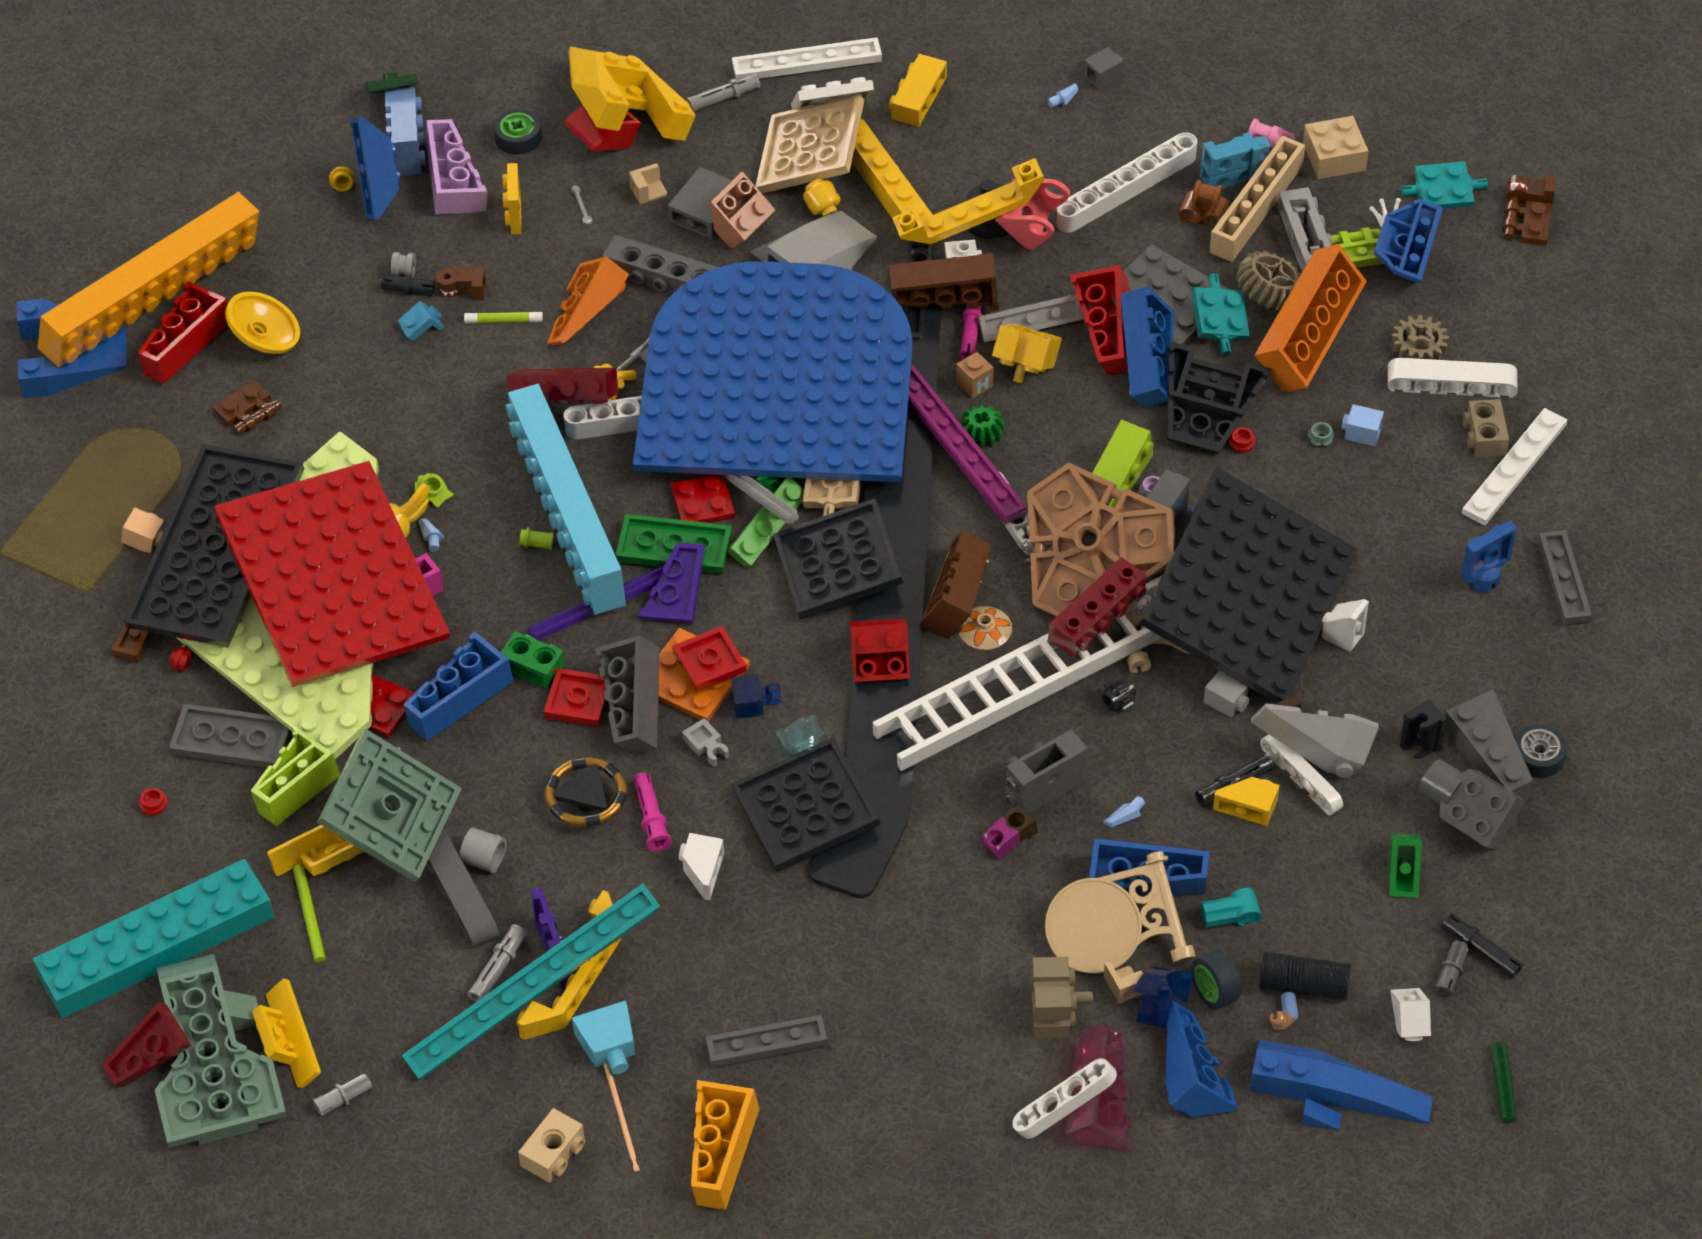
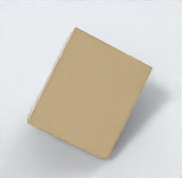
M658 164L629 172L630 188L639 204L667 196V191L660 181V168Z
M1111 962L1104 963L1103 977L1118 1004L1145 994L1146 978L1142 971L1134 973L1130 966L1115 971Z

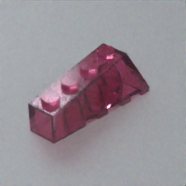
M1101 1023L1078 1033L1073 1074L1094 1060L1103 1058L1115 1068L1117 1076L1110 1087L1068 1114L1065 1135L1083 1147L1133 1152L1132 1141H1127V1129L1131 1128L1130 1116L1125 1115L1124 1101L1129 1099L1128 1088L1123 1081V1074L1127 1072L1124 1035L1106 1023ZM1082 1085L1077 1086L1072 1091L1071 1096L1077 1095Z

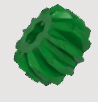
M982 403L979 408L971 406L969 411H963L961 422H959L975 443H979L982 449L985 443L993 447L995 440L1000 441L1004 430V422L1000 411H994L993 406L984 408Z

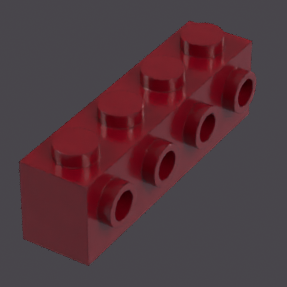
M616 367L518 369L507 375L508 392L539 384L548 405L558 404L562 400H567L568 404L571 405L581 404L584 402L583 400H592V404L608 403V399L619 394Z
M1120 557L1050 622L1048 640L1073 658L1080 651H1086L1098 634H1104L1114 619L1117 617L1121 618L1128 610L1130 604L1134 601H1139L1144 596L1147 590L1145 587L1147 575L1123 557Z

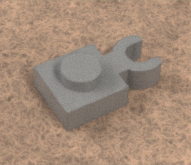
M705 718L682 731V739L698 756L706 753L708 762L712 766L717 765L716 754H721L726 759L729 758V750L726 745L721 743V735Z

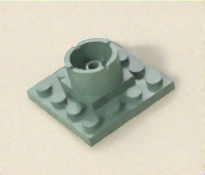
M365 729L360 734L317 823L415 882L420 878L462 788Z

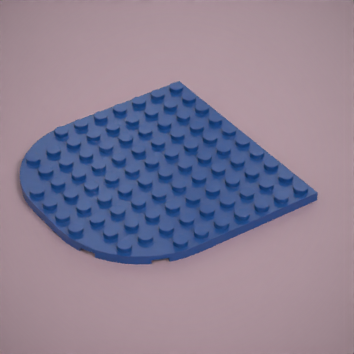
M743 262L710 270L688 281L672 294L661 307L651 329L633 470L644 472L902 482L912 366L911 328L902 307L885 288L872 279L846 268L826 264Z

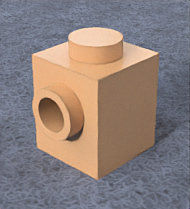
M134 507L123 526L121 542L140 551L152 553L164 532V520L153 513H147Z

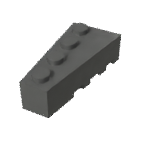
M638 635L595 648L596 656L601 661V667L599 668L600 676L604 679L606 686L604 691L605 700L609 702L610 706L608 715L614 744L631 754H640L657 749L660 647Z
M1494 689L1447 710L1445 714L1447 718L1445 733L1472 768L1487 775L1524 800H1528L1533 780Z

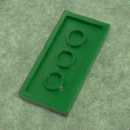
M625 514L615 556L618 563L662 567L666 564L677 542L704 544L706 549L702 572L723 574L728 554L727 550L729 549L732 536V526Z

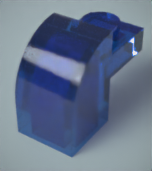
M1152 967L1146 970L1139 978L1134 990L1135 992L1142 993L1136 1022L1166 1028L1171 1000L1187 1003L1193 974L1163 967Z

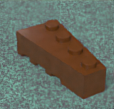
M993 253L889 265L892 296L900 306L928 307L930 303H936L941 308H951L952 304L967 305V309H978L979 305L990 306V310H999Z

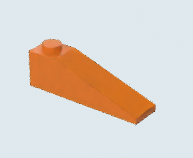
M606 256L580 263L566 290L572 292V294L560 306V309L565 310V313L555 321L547 344L556 346L564 344L616 296L623 292L626 286L625 281L629 274Z

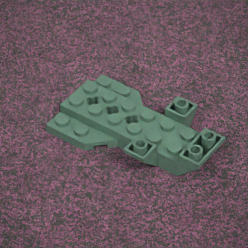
M214 954L157 968L164 1002L192 1045L178 1054V1057L171 1066V1071L155 1089L168 1148L197 1140L199 1145L259 1130L258 1124L287 1117L273 1060L263 1054L260 1056L248 1050L247 1046L236 1041L234 1034L235 1031L256 1026L252 1013L258 1007L256 996L223 990ZM212 1052V1056L205 1057V1053ZM218 1077L219 1081L212 1083V1078ZM225 1103V1108L218 1109L219 1104Z

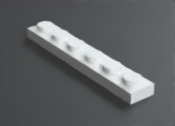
M878 38L732 57V66L736 80L756 73L760 79L882 62Z
M1544 408L1462 509V514L1486 525L1567 425V419Z

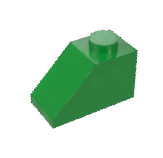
M1390 833L1389 896L1418 898L1422 847V840L1419 835Z

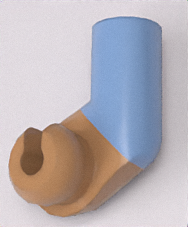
M1286 992L1281 995L1283 1010L1277 1011L1276 1015L1272 1013L1269 1017L1272 1027L1276 1030H1286L1298 1019L1296 996L1292 992Z

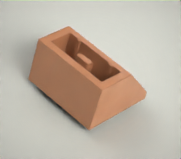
M740 172L709 202L714 230L730 248H734L745 241L775 211L774 207L743 172Z

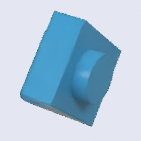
M421 301L397 320L405 335L411 341L421 336L432 325L438 330L444 328L440 321L442 317L440 312L433 305L428 307Z

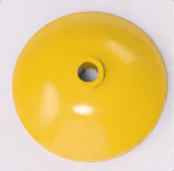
M242 292L235 295L226 307V320L234 335L242 343L256 351L268 354L285 353L293 349L299 340L300 327L297 319L284 304L271 296L258 292Z

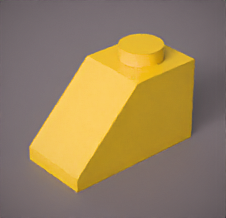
M1255 777L1242 780L1216 790L1213 810L1268 826L1278 801L1280 785Z

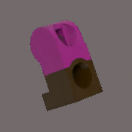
M1018 803L985 832L981 843L1000 859L1026 838L1030 839L1038 833L1036 819Z

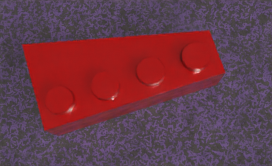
M1119 265L1070 275L1099 364L1107 375L1127 373L1128 363L1121 294L1129 292V279Z
M188 281L184 286L185 291L182 296H177L174 300L173 309L169 314L165 313L162 317L161 326L158 330H153L138 351L144 374L165 384L228 326L225 315L228 302L225 297Z

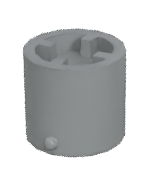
M471 828L464 837L460 858L463 864L495 873L505 856L506 839L480 829Z

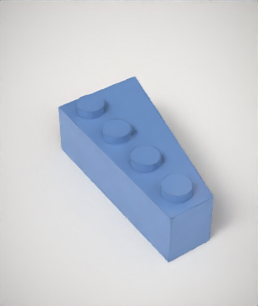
M415 87L385 89L386 133L391 138V142L396 149L395 167L398 169L400 176L422 174L421 166L426 165L425 150H420L421 147H425L424 134L419 132V130L424 129L422 114L418 115V112H422L421 97H416Z

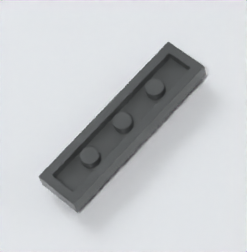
M1566 530L1539 533L1538 542L1563 625L1591 622V610Z
M822 1015L705 1037L711 1068L828 1046Z

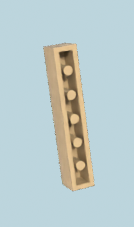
M1285 136L1280 138L1211 231L1209 253L1230 262L1234 261L1278 201L1279 192L1286 190L1303 167L1304 144Z

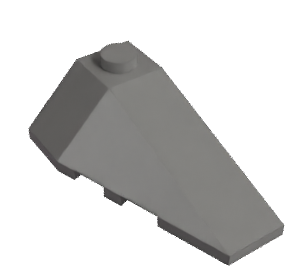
M1265 704L1251 718L1252 724L1322 770L1341 778H1351L1364 766L1378 730V723L1353 714H1344L1343 718L1328 716V711L1318 710L1317 714L1302 713V710L1298 707Z

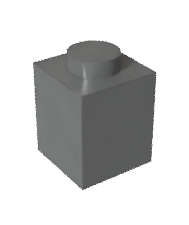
M1107 47L1084 59V76L1099 90L1122 78L1123 60L1118 54H1115Z

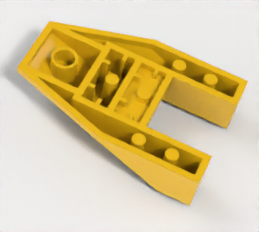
M576 47L569 48L571 86L597 128L619 131L628 109L632 108L645 110L663 138L686 140L696 115L690 108L689 103L639 58L632 55H618L612 52H600Z

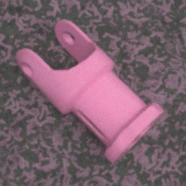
M1256 118L1252 121L1248 130L1253 138L1265 136L1272 149L1282 136H1289L1292 140H1295L1292 133L1278 126L1271 127L1259 123V120Z

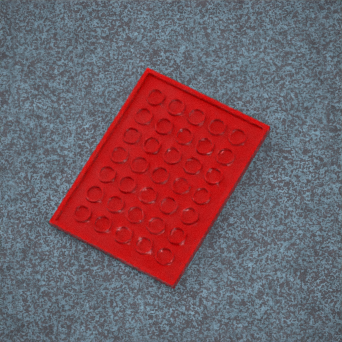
M370 461L214 506V513L291 687L450 638V632Z

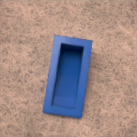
M1306 1098L1302 1124L1339 1130L1342 1114Z

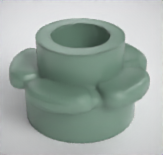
M1318 422L1309 430L1308 438L1311 439L1310 442L1315 446H1328L1333 442L1334 432L1329 424Z

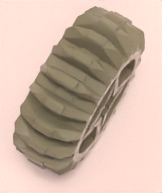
M1255 251L1254 254L1249 253L1241 261L1236 280L1238 281L1237 286L1243 289L1242 293L1248 295L1249 300L1256 301L1258 305H1264L1266 309L1271 307L1278 311L1284 305L1301 273H1299V268L1293 267L1292 262H1287L1284 260V257L1280 258L1275 253L1271 255L1267 251L1263 253Z

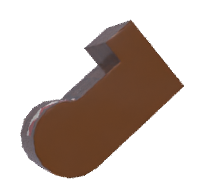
M1545 174V179L1513 175L1507 180L1506 199L1509 200L1510 197H1516L1519 200L1518 204L1525 205L1527 200L1551 203L1553 205L1556 175Z
M484 267L444 268L437 273L438 291L442 296L473 295V300L484 301L486 288Z

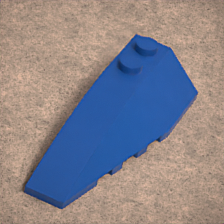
M1260 1040L1257 1047L1250 1091L1306 1101L1307 1098L1318 1104L1429 1124L1433 1097L1319 1050Z

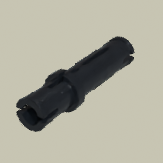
M1264 754L1226 776L1216 777L1213 783L1195 792L1197 802L1201 807H1206L1214 802L1216 789L1227 783L1232 785L1251 777L1258 778L1274 770L1273 761L1267 754ZM1251 770H1254L1253 772L1249 773L1248 775H1246V776H1244V777H1242V778H1239L1240 776H1242V775H1244V774L1250 772Z
M1453 913L1443 922L1441 927L1443 930L1453 935L1460 942H1465L1467 948L1469 947L1511 979L1515 977L1514 974L1517 975L1521 971L1523 963L1485 938L1475 926H1469Z

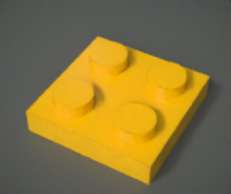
M509 163L507 164V174H503V189H507V192L503 193V207L509 209L505 210V225L511 227V234H521V193L518 164Z

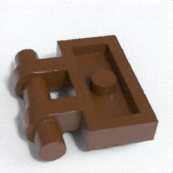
M1510 197L1504 209L1506 220L1502 224L1504 239L1508 241L1513 240L1514 234L1522 235L1521 243L1546 246L1552 204L1527 200L1526 207H1520L1518 205V198ZM1516 218H1524L1523 224L1517 223Z
M254 380L218 402L212 408L213 412L228 426L238 421L239 423L234 425L233 429L237 435H240L246 430L248 432L253 430L256 424L266 418L268 420L275 416V412L281 409L282 406L277 399L267 403L271 400V395ZM256 409L258 410V411H256L255 413H253L252 415H250V416L248 415V414H250L251 412L255 411Z

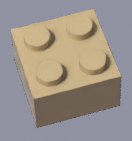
M1353 116L1305 124L1303 144L1317 179L1366 171L1368 149Z

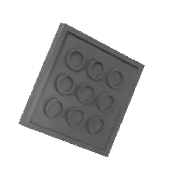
M1151 244L1123 271L1129 279V291L1149 286L1174 311L1173 342L1186 345L1197 334L1191 291L1194 287L1210 288L1208 276ZM1220 284L1221 288L1230 290L1229 288Z

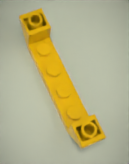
M1036 158L1012 167L1016 181L925 219H920L916 208L892 217L900 238L933 244L1027 205L1044 181V176Z
M603 890L598 899L592 900L588 908L590 921L613 905L608 892ZM621 938L580 966L576 974L570 975L566 984V990L562 996H557L552 1009L535 1001L530 1003L527 1010L523 1009L517 1019L520 1038L529 1039L564 1029Z

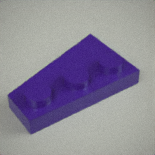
M676 543L662 570V576L656 587L652 588L646 606L641 609L638 615L639 619L683 624L694 623L706 549L704 544Z
M539 887L531 890L534 921L547 952L563 941L562 935L558 936L554 914L550 913L543 889ZM575 971L558 982L561 990L566 988L570 975L575 974Z

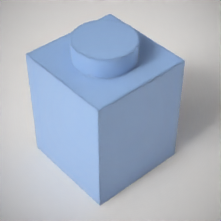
M1353 404L1350 414H1345L1343 417L1341 429L1345 430L1344 439L1376 447L1382 428L1384 411Z

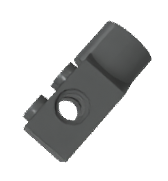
M1442 759L1436 760L1429 767L1419 785V793L1440 805V818L1485 847L1496 849L1526 802V800L1482 772L1470 768L1461 772Z

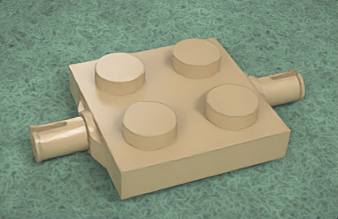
M806 478L803 496L804 508H823V516L834 513V510L837 508H848L857 505L861 481Z

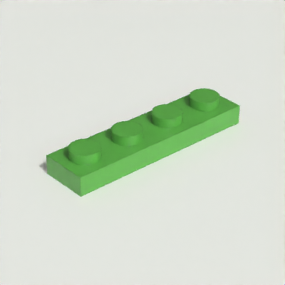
M786 477L773 494L794 509H797L803 501L804 489L792 478ZM762 506L727 552L742 566L749 568L774 538L773 534L777 533L786 522Z

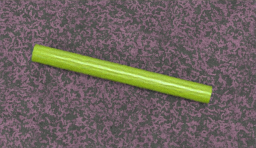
M296 864L292 869L314 962L326 961L304 865Z

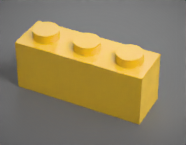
M919 54L915 62L910 63L906 78L901 79L897 94L892 95L889 101L891 119L917 127L920 126L947 78V61Z

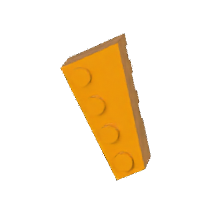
M697 1080L698 1094L695 1108L696 1128H694L695 1146L692 1161L691 1187L698 1206L726 1210L759 1112V1105L754 1089Z

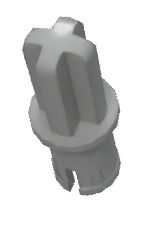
M362 1074L342 1086L336 1084L334 1089L312 1101L320 1116L323 1117L337 1107L344 1104L346 1106L349 1105V1100L371 1089L372 1084L368 1076Z

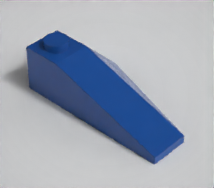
M1172 1000L1168 1003L1165 1077L1170 1105L1175 1110L1182 1111L1191 1117L1235 1111L1238 1106L1232 1086L1227 1078L1219 1079L1214 1067L1220 1063L1216 1056L1211 1055L1208 1049L1203 1046L1207 1039L1192 1011Z

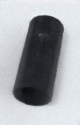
M1264 951L1259 988L1274 989V991L1280 990V992L1291 991L1295 994L1298 991V994H1309L1346 1001L1351 963L1345 964V962L1339 963V961L1310 959V957L1303 958V956L1300 958L1299 956L1296 957V955L1293 957L1289 954L1284 955L1283 953L1278 954Z

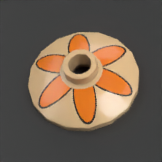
M979 606L973 608L959 635L967 645L973 648L991 650L1000 647L1008 641L1012 634V623L1009 617L1001 610L988 606Z

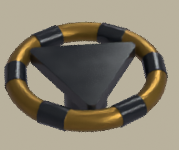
M582 757L572 759L560 765L551 773L545 785L544 797L548 809L558 820L573 826L590 827L610 820L622 809L627 798V785L622 773L613 764L598 758ZM588 768L555 792L560 779L570 771ZM598 769L604 771L616 784L617 792L612 804L608 808ZM556 800L576 805L582 811L594 809L602 812L588 816H575L563 809Z

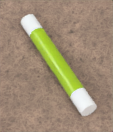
M543 312L464 313L465 324L543 322Z

